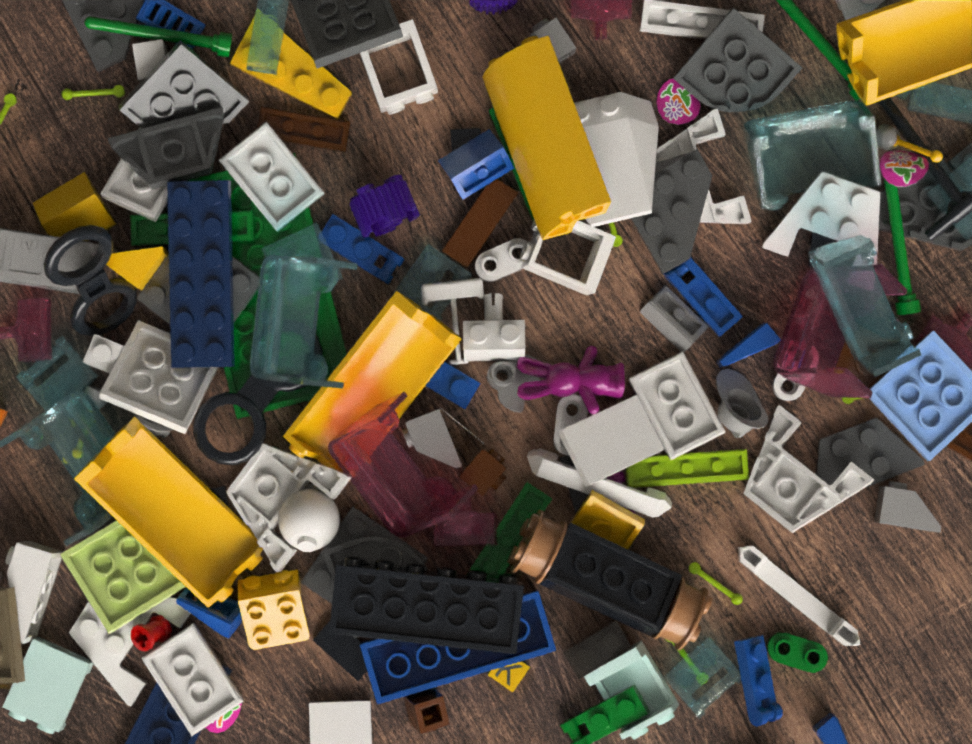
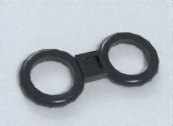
M95 225L79 226L63 234L49 248L43 262L45 276L52 283L62 286H76L80 297L74 303L70 314L71 325L79 334L91 337L94 334H106L120 326L134 311L137 302L136 288L130 282L119 278L109 279L103 269L110 260L113 251L112 236L104 228ZM84 240L99 242L96 255L85 266L69 272L58 270L60 258L74 244ZM108 293H123L121 305L108 318L93 323L84 320L87 309L99 297Z
M280 319L267 324L257 333L251 345L250 362L254 372L239 392H224L212 396L200 406L194 418L193 435L197 447L208 459L224 465H236L248 461L260 450L266 438L267 423L263 412L278 392H292L304 388L316 378L322 366L323 349L319 337L309 326L297 320ZM281 332H294L302 336L308 343L311 351L310 362L306 370L298 377L292 379H279L271 375L265 368L262 359L263 349L267 341L275 334ZM227 404L238 405L244 408L251 415L254 424L253 436L249 444L242 450L233 453L215 449L209 442L206 434V422L210 414L218 407Z

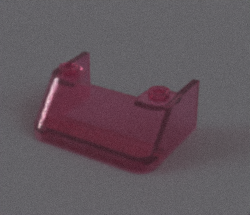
M882 264L821 266L809 270L801 282L773 362L775 371L787 380L829 397L871 398L873 392L847 368L836 367L853 317H864L873 312L880 296L906 295L907 289Z
M404 391L373 407L339 433L328 445L329 452L344 473L352 477L350 481L385 526L398 537H407L452 518L479 489L476 484H473L456 492L452 484L445 478L433 476L427 479L392 434L399 426V418L395 409L408 396Z

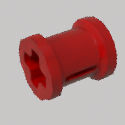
M156 615L150 619L149 623L145 625L138 624L133 627L130 636L134 646L138 650L146 652L154 646V643L165 642L170 639L172 628L167 619L162 615Z

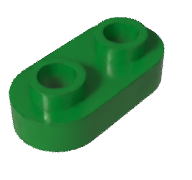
M777 632L767 641V653L772 660L810 673L821 671L827 664V651L817 642L785 632ZM787 643L788 651L780 654L778 651L779 644ZM810 652H816L818 655V659L814 663H809L807 659Z

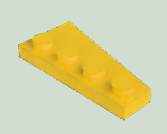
M257 10L230 65L339 120L352 92L324 67L317 69L313 58Z

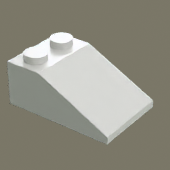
M31 541L16 542L15 547H10L6 557V564L9 565L7 570L9 587H15L22 644L37 638L62 560L60 554L63 553V551Z

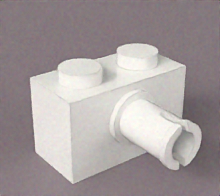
M492 293L485 294L483 296L484 320L463 321L464 361H511L525 357V320H503V295L495 293V305L493 306Z

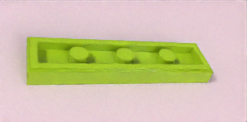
M747 449L685 453L671 461L668 455H656L625 469L626 485L631 488L749 480Z

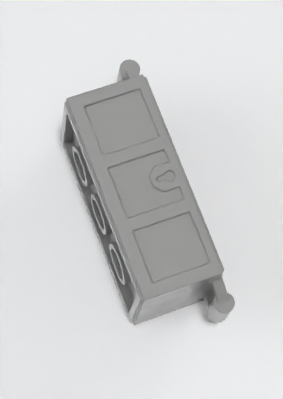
M0 228V282L79 294L75 285H57L45 276L43 262L46 253L60 237ZM87 241L74 244L60 258L58 270L69 272L85 266L96 255L99 244ZM113 246L112 253H118L115 246Z

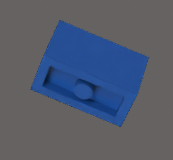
M490 129L438 160L462 200L514 169L503 145Z

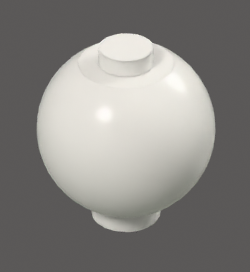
M307 484L304 490L293 493L284 501L279 511L278 525L282 536L290 545L303 552H312L325 547L334 539L340 526V514L337 505L330 497L314 484Z

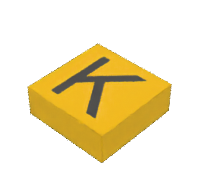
M521 661L491 670L487 675L511 692H514L530 666Z

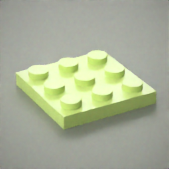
M117 520L60 554L108 634L186 587Z

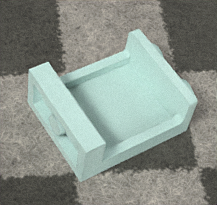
M41 637L34 638L23 660L25 681L12 684L2 708L9 710L8 715L14 719L23 722L29 719L38 723L36 727L41 731L49 734H54L55 731L59 733L64 730L66 726L65 721L86 674L90 673L94 663L84 656Z
M642 640L594 666L584 675L590 687L594 684L596 685L604 700L634 684L636 685L650 712L622 727V731L619 734L622 740L629 736L634 740L648 732L647 727L655 722L658 725H662L675 717L673 712L677 709L679 703Z

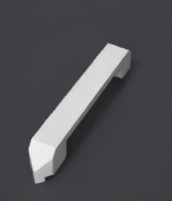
M541 448L528 452L527 458L531 470L538 477L586 494L594 490L622 507L650 517H659L672 507V502L667 494L653 488H647L645 493L606 478L585 487L577 469L557 461V454Z
M751 545L738 547V559L741 564L844 646L860 645L857 629L836 615L768 560L763 553Z

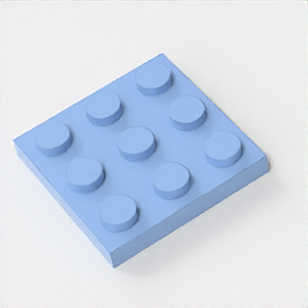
M934 330L926 335L864 393L927 461L932 460L972 422V371Z

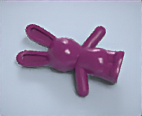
M592 345L587 347L579 367L568 362L551 365L529 357H520L516 364L522 373L544 378L545 380L521 384L518 387L517 395L521 399L531 400L549 394L558 397H568L578 391L588 412L596 414L599 412V405L594 395H605L613 398L622 397L625 388L624 364L618 363L612 366L593 365L598 350Z

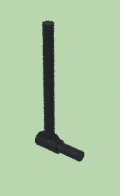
M890 97L878 101L907 142L929 150ZM920 154L927 159L929 163L928 170L951 199L948 202L947 214L925 231L927 237L933 241L951 225L959 223L972 212V191L960 192L939 162H933L930 157Z

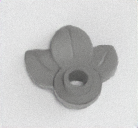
M525 354V357L536 359L530 355ZM518 360L497 361L493 363L487 371V381L492 388L497 390L500 403L513 412H523L525 400L517 395L518 387L525 382L541 380L538 377L522 373L517 368L516 363ZM503 373L506 375L507 380L500 381L496 375Z

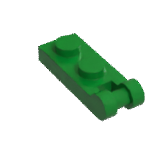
M634 684L567 719L560 724V727L571 738L572 742L570 744H591L647 715L650 710ZM583 723L586 724L589 733L582 735L578 728Z

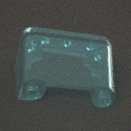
M840 102L754 119L744 124L745 139L758 202L762 209H781L789 201L788 195L804 192L821 170L870 188L882 186L875 117L862 102Z

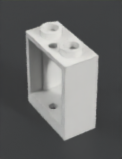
M413 19L399 24L403 33L402 38L360 53L381 113L386 111L389 115L398 113L405 109V104L414 101L417 104H423L433 100V95L438 93L435 79ZM411 39L427 83L384 98L369 54Z
M534 219L531 230L534 231L531 242H526L521 252L520 258L523 259L521 268L586 296L594 294L616 236L591 227L581 221H576L571 232L594 242L579 281L535 262L543 240Z

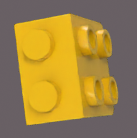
M298 569L291 571L282 570L281 572L263 576H249L238 580V604L251 649L256 650L295 643L309 638V628L301 598V582Z

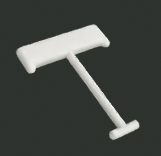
M481 278L423 284L421 286L422 304L426 306L430 301L450 299L453 331L459 335L456 299L475 296L483 299V280ZM459 342L455 347L456 359L449 360V365L468 364L469 362L464 361V358L461 359Z

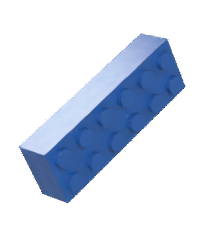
M538 589L523 593L516 654L375 638L360 643L377 705L556 651Z

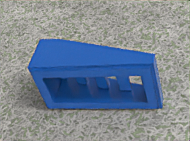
M145 0L136 16L137 22L141 25L170 30L173 28L176 20L180 18L182 21L176 31L184 32L188 24H191L193 28L190 33L202 34L206 27V24L165 0ZM155 6L160 7L153 21L149 20ZM166 12L171 13L164 27H161L160 23ZM187 45L192 50L195 47L192 45Z
M764 322L716 360V363L719 367L728 366L778 344L781 339L768 323Z
M186 587L176 599V603L214 631L229 639L243 621L238 601L228 597L222 603L217 600L208 608L199 599L197 601L192 600L195 595Z
M827 714L813 726L812 730L824 744H848L841 725L834 714Z

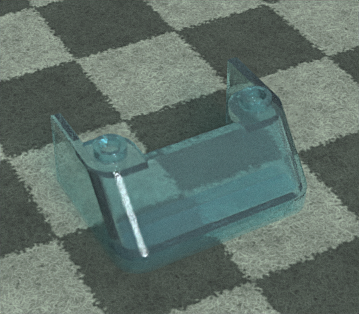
M857 235L815 248L808 252V256L850 352L861 366L876 377L921 356V353L910 342L914 337L909 325L906 322L901 323L894 316L872 265L874 263L873 256L877 255V251L870 238Z
M269 255L264 259L260 271L250 359V370L255 378L343 389L344 382L325 380L328 366L322 355L314 354L320 293H328L334 288L338 282V269L357 270V263L317 257Z
M75 390L1 439L0 448L18 437L29 448L34 450L42 449L49 444L74 479L84 466L107 445V442L115 435V432L90 396L81 390ZM78 482L76 484L83 492V495L75 501L74 513L82 527L63 541L66 546L95 532L113 517Z

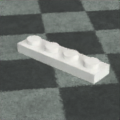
M644 0L640 31L705 40L730 10ZM738 11L763 32L765 15Z

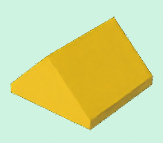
M86 172L33 202L41 225L49 236L61 237L66 232L79 226L95 225L107 230L116 225Z
M161 246L112 253L106 265L142 291L168 256L169 251Z

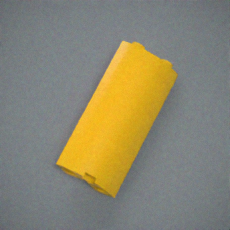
M902 0L837 23V40L841 60H848L852 73L847 76L862 102L867 106L972 68V0Z
M549 35L538 38V36L528 37L521 42V46L489 61V67L484 72L482 78L541 239L546 240L571 233L576 221L606 213L611 199Z
M396 291L283 435L291 444L289 449L300 458L307 456L317 459L322 465L349 474L353 478L462 338L435 316L423 310L416 302Z
M135 416L107 442V445L74 478L208 608L217 600L220 603L225 601L234 591L231 586L237 576L246 568L250 571L253 570L263 559L260 555L263 548L257 544L258 540L252 530L152 432L142 425Z

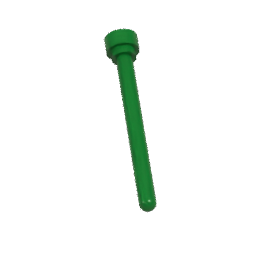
M776 0L848 82L849 94L858 102L860 98L847 76L852 71L846 61L841 60L839 53L792 0Z
M92 16L87 17L84 21L85 26L89 29L156 40L163 39V41L178 43L181 40L186 45L210 48L211 52L217 53V56L229 58L232 33L220 32V35L207 36Z
M884 178L900 295L897 296L898 301L895 302L896 315L921 312L920 300L916 299V294L912 293L898 187L888 183Z

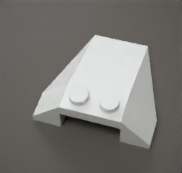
M618 92L574 103L611 199L606 213L586 218L587 222L591 227L652 213L659 127L651 101Z

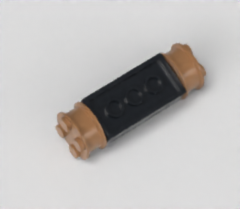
M539 510L536 514L533 513L530 519L526 518L519 532V535L523 536L518 547H513L507 563L512 565L511 572L516 573L520 570L535 577L536 584H540L651 636L653 639H658L659 637L667 639L674 643V647L677 650H682L689 641L692 643L696 641L701 631V626L698 624L702 615L708 612L713 600L712 597L708 596L709 591L707 588H694L685 583V578L681 574L573 523L568 524L566 521H562L559 524L543 516V510Z

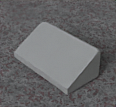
M666 285L640 310L641 314L680 352H685L709 327Z

